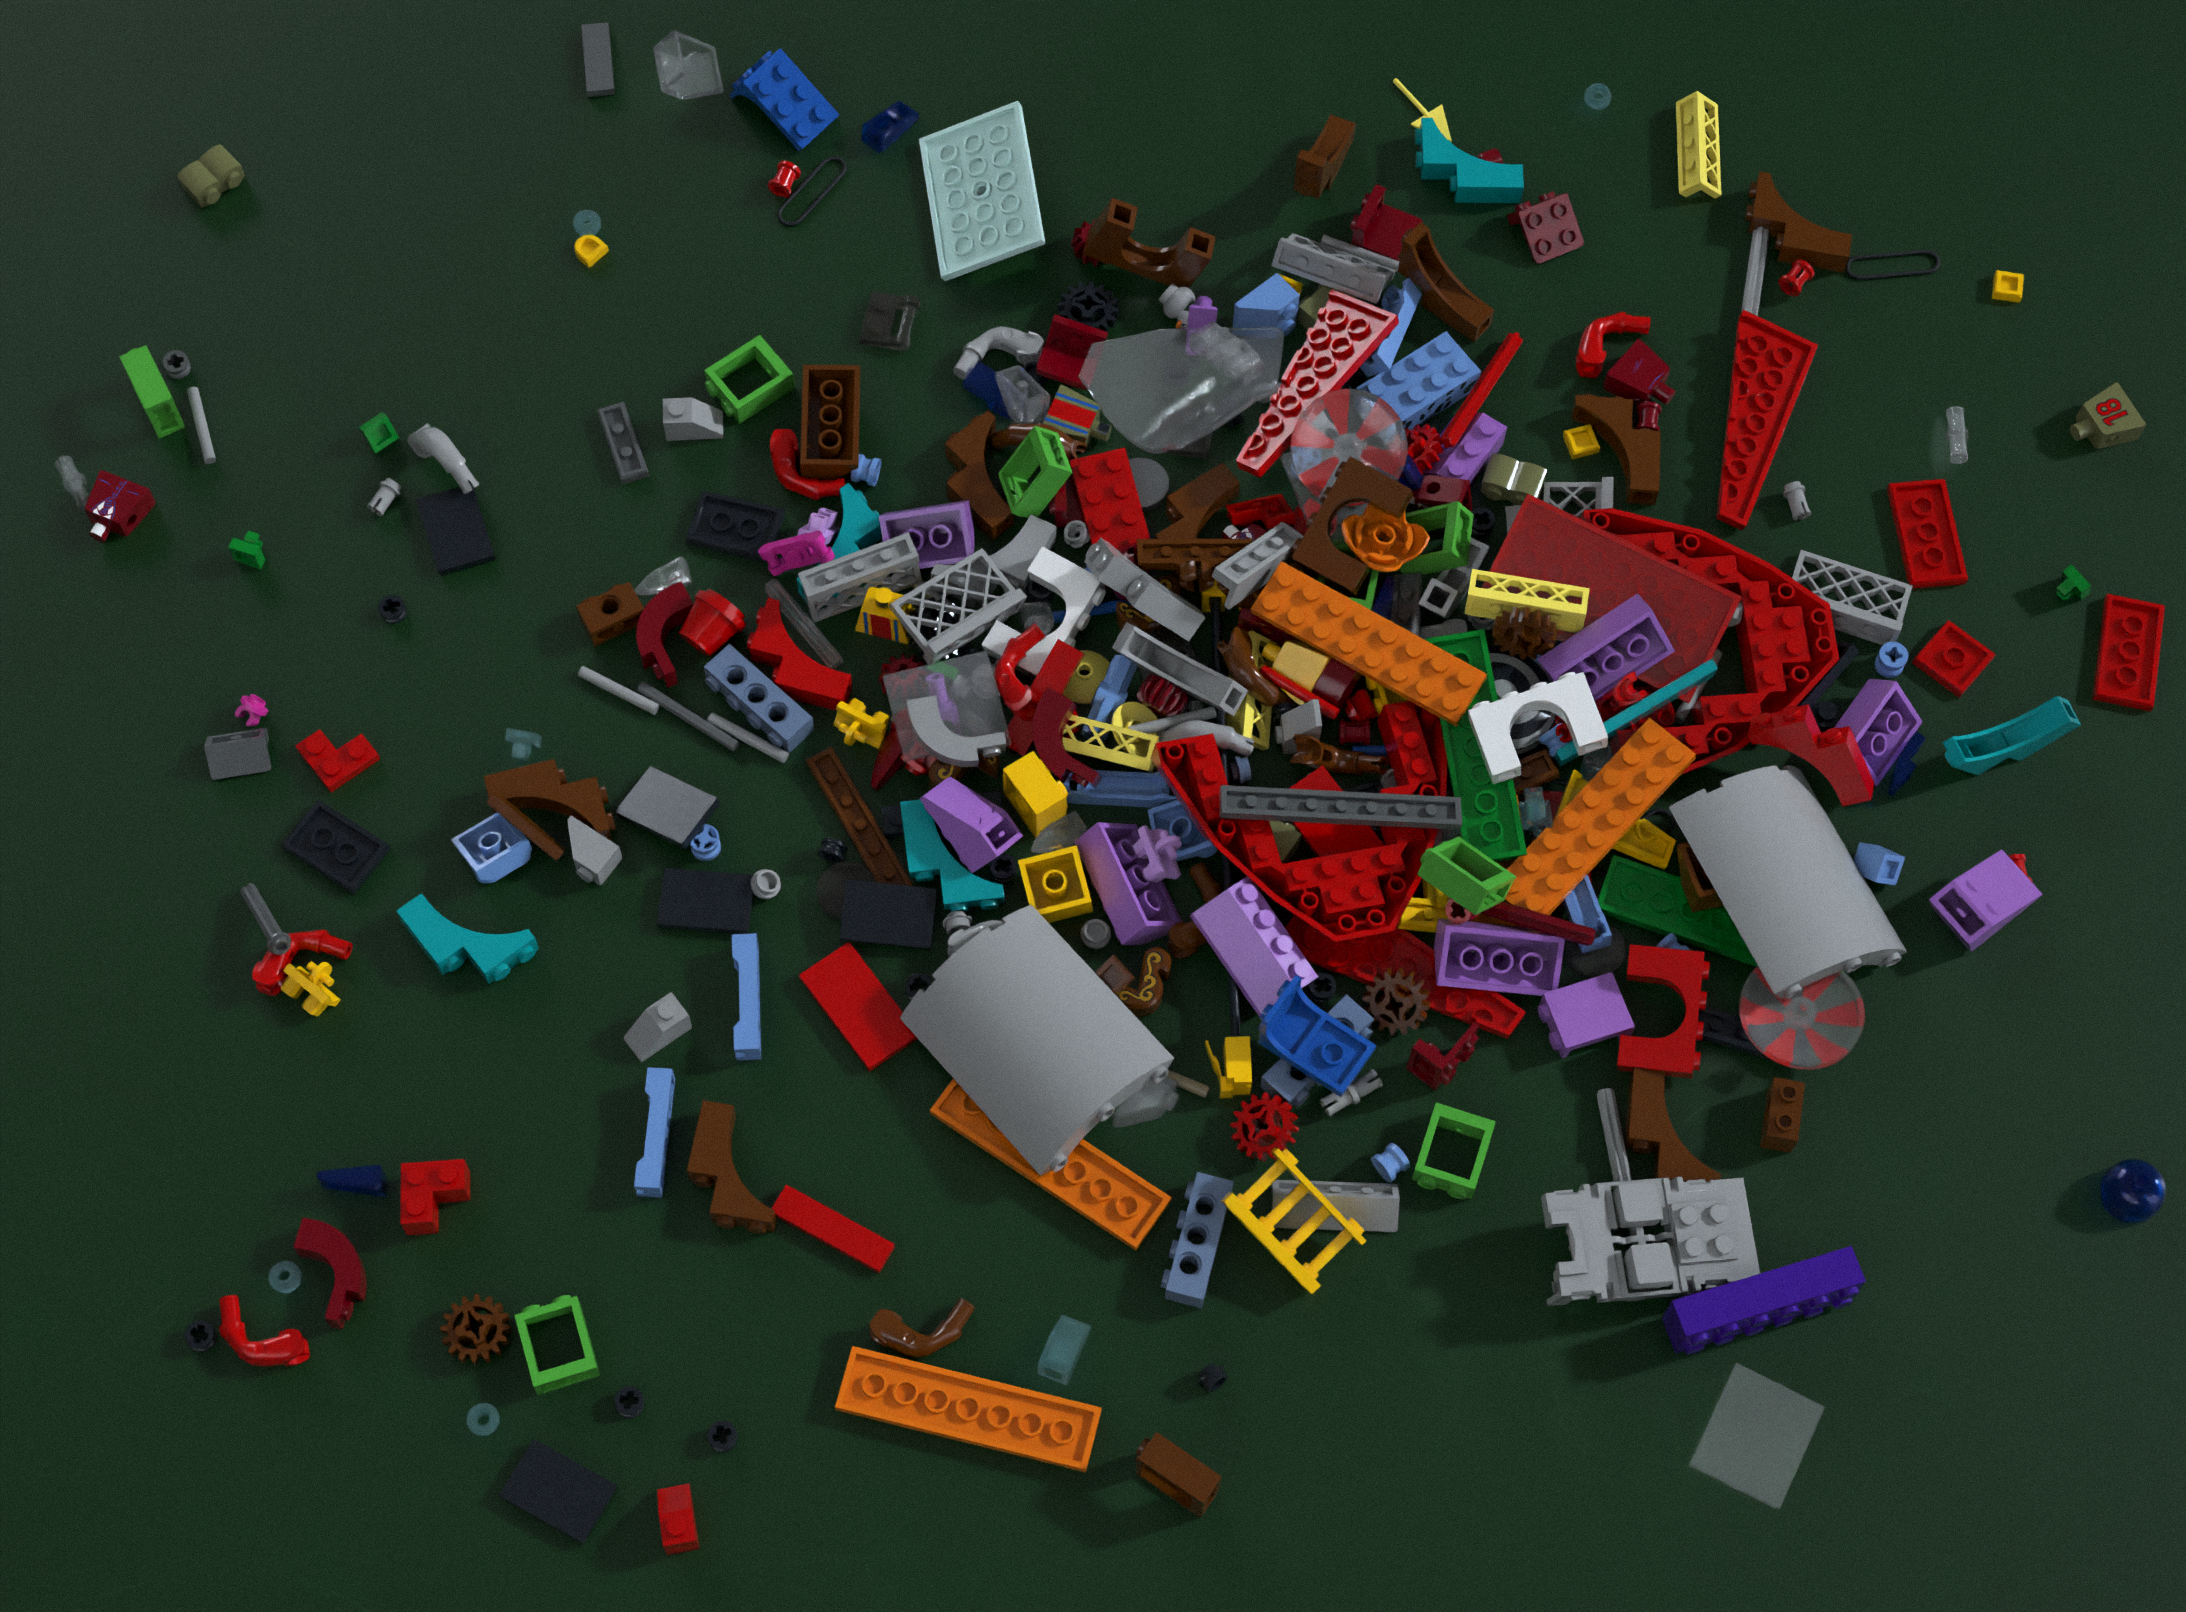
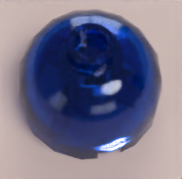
M2122 1160L2109 1168L2100 1181L2103 1206L2110 1215L2122 1222H2146L2158 1213L2165 1201L2166 1185L2163 1176L2156 1167L2143 1160Z

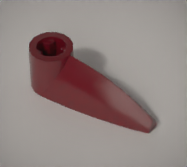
M906 709L901 710L893 719L891 731L884 740L876 757L871 779V787L876 791L905 764V761L900 758L901 755L909 753L917 741L911 730Z

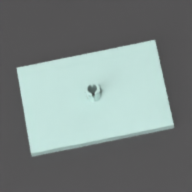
M1018 101L919 139L940 275L944 281L1046 244L1022 105Z

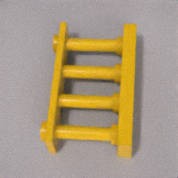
M1274 1148L1271 1154L1277 1161L1245 1193H1239L1235 1196L1234 1193L1229 1192L1220 1201L1308 1293L1313 1294L1321 1286L1315 1280L1319 1276L1318 1272L1351 1239L1357 1244L1363 1245L1366 1242L1365 1238L1361 1235L1364 1229L1352 1217L1347 1221L1295 1166L1299 1161L1286 1148L1283 1151L1279 1148ZM1287 1169L1299 1184L1266 1217L1261 1216L1257 1219L1250 1211L1253 1207L1252 1203ZM1309 1192L1321 1207L1287 1241L1283 1239L1279 1242L1272 1234L1275 1230L1274 1226ZM1331 1215L1343 1230L1309 1264L1305 1262L1301 1265L1294 1258V1255L1297 1253L1296 1249Z

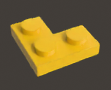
M1422 878L1423 898H1411L1397 924V929L1436 933L1438 918L1448 919L1445 908L1450 897Z

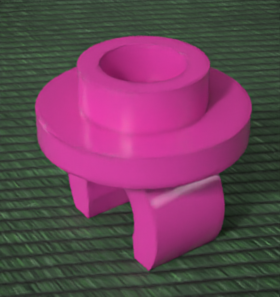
M254 694L242 696L240 699L242 705L236 709L235 716L244 718L246 713L249 712L250 717L246 725L255 727L259 723L261 716H266L268 713V709L265 707L266 702Z

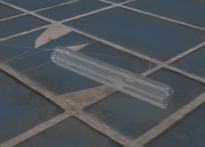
M777 579L767 582L764 586L765 592L770 598L779 600L780 610L824 663L833 670L841 666L843 663L842 656Z

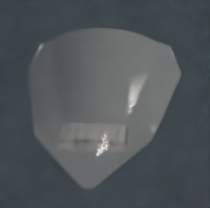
M1209 322L1201 328L1158 329L1092 343L1078 377L1089 390L1095 402L1100 405V409L1106 418L1127 440L1144 451L1162 454L1168 450L1184 448L1216 430L1256 401L1276 393L1281 368L1284 333L1277 327L1222 328L1215 322Z

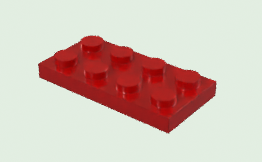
M1125 447L1069 460L1091 545L1097 543L1102 538L1118 549L1135 543L1137 539H1150Z

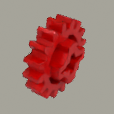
M1416 424L1413 430L1405 428L1403 435L1396 434L1395 438L1397 440L1387 444L1390 448L1389 450H1406L1404 465L1398 477L1399 480H1402L1405 475L1409 480L1413 478L1414 474L1422 476L1425 468L1431 470V463L1440 460L1437 454L1444 452L1442 448L1443 443L1440 441L1441 436L1434 427L1430 428L1428 424H1425L1422 428Z
M1264 1092L1262 1100H1260L1259 1097L1253 1094L1251 1095L1252 1103L1241 1102L1242 1112L1234 1111L1233 1114L1238 1118V1122L1230 1123V1127L1237 1130V1133H1234L1231 1138L1236 1142H1240L1237 1149L1243 1153L1246 1152V1156L1251 1159L1257 1156L1260 1161L1266 1162L1267 1155H1269L1272 1159L1277 1160L1271 1154V1151L1274 1148H1279L1281 1151L1285 1148L1287 1149L1285 1145L1288 1142L1295 1144L1296 1140L1291 1137V1133L1298 1132L1299 1128L1293 1125L1292 1122L1297 1120L1298 1117L1293 1112H1290L1292 1106L1287 1102L1282 1103L1283 1099L1278 1095H1275L1272 1099L1271 1095ZM1281 1117H1282V1122H1283V1127H1282V1129H1281V1126H1280V1123H1279ZM1263 1124L1268 1125L1266 1130L1261 1129ZM1247 1126H1248V1129H1249V1132H1250L1248 1136H1247Z

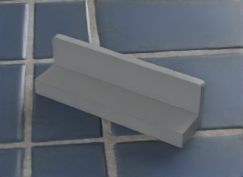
M1281 522L1215 567L1212 577L1230 590L1224 606L1227 609H1231L1264 586L1281 561L1288 565L1294 564L1295 562L1292 559L1293 553H1291L1292 547L1299 537L1303 539L1304 536L1285 522Z
M1275 1180L1272 1183V1210L1299 1184L1297 1180ZM1310 1181L1347 1221L1352 1217L1364 1231L1396 1232L1398 1230L1400 1202L1398 1184ZM1308 1192L1274 1228L1299 1229L1321 1205ZM1331 1215L1317 1228L1320 1230H1343Z

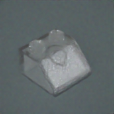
M673 30L653 47L661 92L685 100L721 94L724 91L714 46Z

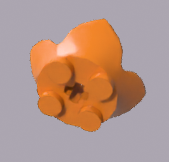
M1367 504L1361 516L1356 514L1349 515L1341 524L1343 537L1348 547L1353 551L1355 559L1368 566V568L1380 572L1397 571L1404 563L1420 555L1430 540V536L1423 527L1418 524L1407 523L1405 511L1398 520L1370 504Z

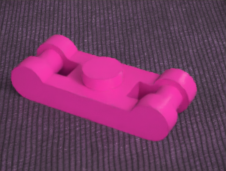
M821 531L770 542L758 550L762 560L768 562V569L772 576H778L784 571L811 564H824L835 558L831 547L825 545L826 539ZM777 554H781L783 558H778Z

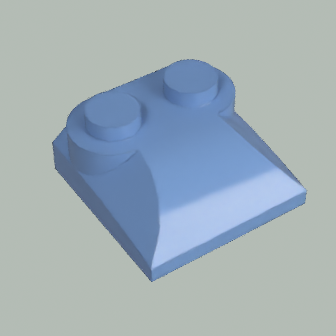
M1178 799L1148 810L1152 830L1164 829L1168 831L1170 836H1179L1182 845L1176 851L1178 856L1175 859L1176 862L1195 856L1207 858L1217 852L1218 849L1200 833Z
M498 812L451 839L459 853L473 870L477 880L481 883L496 882L503 876L523 866L531 857L532 847L529 840Z

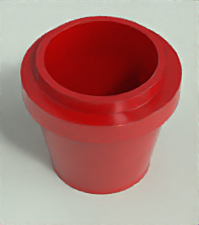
M707 589L706 592L699 590L694 596L695 602L679 631V635L695 649L711 657L737 632L741 633L746 627V623L743 621L745 619L744 614L717 592Z

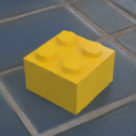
M1032 751L1003 768V794L1034 837L1038 839L1066 822L1068 792L1061 781L1058 780L1056 782L1051 776L1052 772L1043 763L1041 758L1039 759L1035 752Z
M1077 845L1018 860L1028 903L1048 923L1093 912L1092 901Z

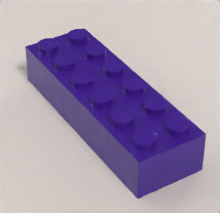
M1849 1246L1672 1300L1662 1317V1321L1675 1354L1683 1351L1687 1355L1694 1354L1703 1350L1706 1344L1715 1342L1717 1346L1734 1340L1733 1336L1745 1333L1746 1336H1752L1764 1330L1763 1327L1774 1324L1775 1327H1781L1793 1322V1317L1803 1314L1805 1318L1814 1317L1822 1313L1823 1308L1832 1305L1834 1309L1846 1307L1859 1294V1290L1866 1280L1853 1248Z

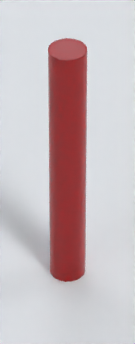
M1267 665L1261 668L1260 673L1265 679L1305 703L1313 699H1319L1320 712L1330 718L1335 719L1339 714V708Z

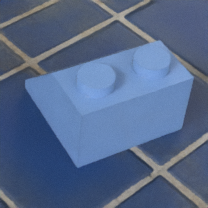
M1278 273L1274 274L1235 303L1232 335L1235 338L1275 341L1283 334L1285 336L1290 334L1296 327L1300 295Z

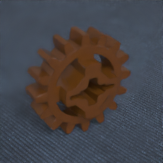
M1513 607L1512 613L1504 610L1502 617H1496L1492 630L1494 645H1500L1499 651L1501 652L1510 651L1509 656L1511 657L1518 654L1521 660H1524L1526 656H1530L1535 660L1537 654L1543 656L1547 653V650L1554 648L1558 633L1556 622H1550V615L1540 616L1541 610L1539 609L1533 613L1530 612L1529 607H1525L1524 611H1519L1517 607Z
M1387 968L1384 977L1377 973L1373 978L1374 982L1369 981L1366 986L1369 992L1364 994L1362 1000L1369 1002L1364 1007V1010L1367 1013L1372 1012L1373 1022H1380L1378 1030L1382 1031L1387 1026L1390 1028V1035H1394L1396 1029L1400 1028L1402 1034L1405 1035L1409 1030V1026L1416 1030L1420 1024L1419 1021L1426 1019L1428 1014L1425 1011L1429 1010L1431 1003L1425 999L1428 998L1430 992L1429 990H1421L1424 983L1423 979L1417 982L1413 980L1415 972L1412 971L1408 976H1405L1403 968H1399L1396 974H1393L1392 970ZM1385 986V995L1377 998L1378 991ZM1414 1004H1416L1415 1012L1411 1016H1408V1008H1411Z
M475 1294L471 1302L463 1296V1305L459 1307L452 1303L453 1314L443 1315L448 1325L440 1326L442 1334L447 1335L442 1339L444 1346H450L448 1352L452 1357L459 1353L458 1359L463 1364L467 1361L468 1357L471 1358L474 1366H477L479 1358L482 1357L487 1363H490L491 1353L498 1356L502 1354L499 1349L500 1344L509 1345V1341L504 1334L512 1333L511 1326L505 1324L511 1319L508 1313H502L504 1307L500 1302L493 1306L494 1301L491 1296H488L484 1302L481 1301L479 1294ZM476 1311H485L488 1312V1314L482 1315L477 1313ZM464 1316L461 1324L457 1326L460 1319ZM472 1320L479 1325V1340L476 1334L473 1333L474 1325ZM496 1333L492 1341L488 1343L492 1334ZM470 1344L477 1349H469L464 1347V1345Z

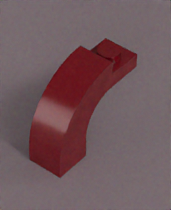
M682 581L663 589L647 603L639 617L636 629L637 646L644 669L652 667L657 680L663 679L667 688L678 684L675 668L663 647L664 642L674 628L685 622L693 606V602Z
M1331 658L1317 680L1312 693L1339 708L1340 713L1362 674ZM1320 712V713H1321L1323 716H1325L1326 718L1331 719L1329 716H1327V715H1325L1324 713Z
M1047 687L1037 704L1033 717V740L1038 755L1052 774L1063 783L1071 773L1073 775L1070 779L1084 788L1090 784L1096 788L1102 777L1096 771L1071 757L1066 752L1063 744L1065 726L1077 706L1070 699Z
M302 1217L293 1248L299 1257L319 1260L333 1268L335 1283L324 1318L330 1327L343 1329L345 1320L349 1321L353 1313L354 1303L351 1300H365L367 1283L363 1263L351 1242L338 1229L322 1221Z

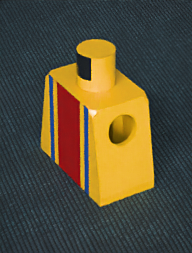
M869 587L860 610L855 631L909 645L911 637L906 636L908 631L889 608L890 603L904 595L894 593L885 587ZM906 603L901 606V609L906 615H909L908 613L913 610V606Z

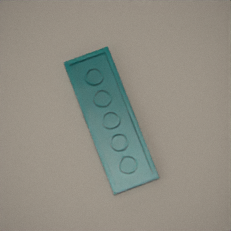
M1708 660L1605 721L1603 725L1608 739L1614 736L1617 731L1626 729L1712 678L1718 669L1714 661ZM1571 741L1556 751L1554 761L1559 768L1579 756L1574 742Z

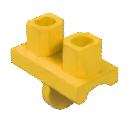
M853 698L848 703L840 701L836 706L837 715L833 726L846 734L844 743L852 746L857 740L863 744L867 743L880 749L884 742L890 717L881 711L876 712L872 717L865 713L866 706L864 703L856 698Z
M311 961L306 966V969L311 974L302 966L295 968L292 964L288 963L283 970L288 976L280 988L291 998L298 999L304 989L308 991L310 995L301 1006L314 1016H319L328 1005L337 1006L341 999L322 984L324 983L330 987L335 982L329 976L332 972V966L329 963L322 962L317 966Z

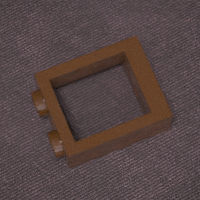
M1157 1432L1151 1440L1146 1437L1136 1451L1138 1456L1135 1459V1462H1137L1136 1474L1201 1518L1218 1494L1222 1476Z

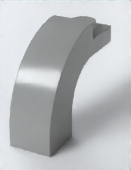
M1471 537L1468 565L1444 570L1437 579L1432 578L1418 603L1419 606L1448 619L1468 592L1472 569H1479L1489 550V546Z
M936 695L906 700L907 716L916 740L930 755L946 764L959 767H976L979 762L978 754H983V757H993L1000 755L1001 750L1006 748L1004 732L976 737H963L950 731L940 717Z

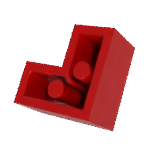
M465 1159L401 1163L400 1224L406 1235L438 1233L439 1203L470 1201V1170Z

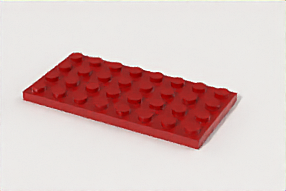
M1528 493L1489 572L1590 588L1583 629L1635 594H1638L1653 610L1675 652L1637 676V679L1657 689L1663 688L1701 664L1711 660L1742 596ZM1484 581L1481 588L1489 589L1493 586L1489 582ZM1515 586L1506 588L1510 593L1518 594L1522 592ZM1545 591L1535 593L1539 598L1548 599L1551 597ZM1568 596L1565 598L1569 603L1581 605V597ZM1557 630V640L1564 642L1576 633ZM1697 687L1681 695L1678 699L1690 703Z

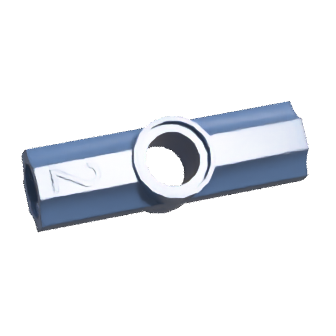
M1115 654L1107 669L1104 680L1100 682L1090 704L1092 708L1087 717L1088 719L1111 724L1114 711L1126 701L1128 696L1127 689L1136 671V664L1123 655ZM1084 724L1080 734L1088 740L1094 734L1090 727ZM1094 727L1097 733H1100L1101 731L1105 730L1102 728ZM1109 732L1100 737L1103 743L1107 739Z

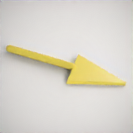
M1395 78L1393 83L1424 115L1412 122L1410 126L1420 129L1421 118H1433L1440 132L1452 143L1442 104L1428 112L1405 86Z

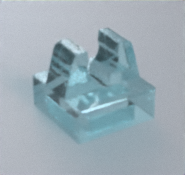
M507 728L505 740L513 744L512 757L527 761L531 747L540 749L542 737L537 733Z

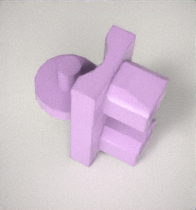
M823 507L820 508L818 513L810 514L808 524L799 529L798 535L821 531L826 539L824 543L829 547V543L838 537L841 529L835 526L838 512Z
M1144 825L1137 831L1140 839L1133 845V848L1139 858L1149 859L1150 864L1143 869L1145 879L1154 883H1158L1164 878L1176 880L1181 876L1175 860L1178 857L1176 851L1182 845L1179 836H1170L1168 831L1164 829L1151 830Z

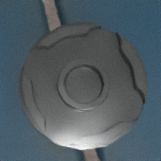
M1148 458L1130 459L1129 463L1143 512L1156 509L1165 501L1169 491V477L1166 470L1158 462Z

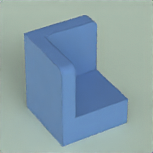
M1859 842L1854 857V862L1863 877L1877 883L1896 885L1905 860L1904 856L1882 846Z

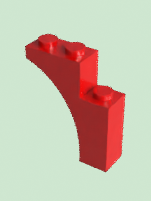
M768 598L765 607H760L756 617L757 629L755 633L751 632L748 638L747 649H750L752 661L775 667L771 681L792 700L837 711L836 706L839 702L847 703L853 688L851 674L830 669L803 653L794 644L784 628L779 600Z
M1809 704L1789 706L1782 711L1765 712L1751 718L1748 736L1752 744L1784 749L1811 763L1833 786L1842 807L1872 799L1874 781L1850 726L1843 728L1835 727L1821 733Z

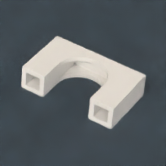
M1043 546L1027 572L1031 580L1055 592L1065 601L1066 614L1058 629L1025 653L1027 656L1017 664L1015 670L1033 680L1036 678L1057 639L1074 647L1076 634L1079 630L1083 631L1091 618L1089 613L1094 605L1098 606L1102 602L1106 593L1104 583L1099 581L1094 574ZM996 620L983 641L982 647L985 653L999 660L1008 641L1012 637L1015 639L1021 633Z
M1575 672L1566 673L1560 676L1557 681L1548 684L1547 682H1539L1532 685L1528 691L1519 694L1517 691L1509 692L1503 695L1501 700L1492 703L1482 701L1475 704L1471 710H1468L1469 722L1492 784L1521 775V764L1513 745L1510 731L1515 721L1530 711L1546 710L1555 713L1563 719L1569 729L1579 756L1607 747L1608 735L1584 672L1575 674Z

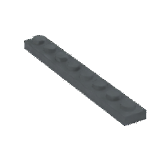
M1221 785L1219 789L1220 818L1460 830L1462 826L1461 797Z

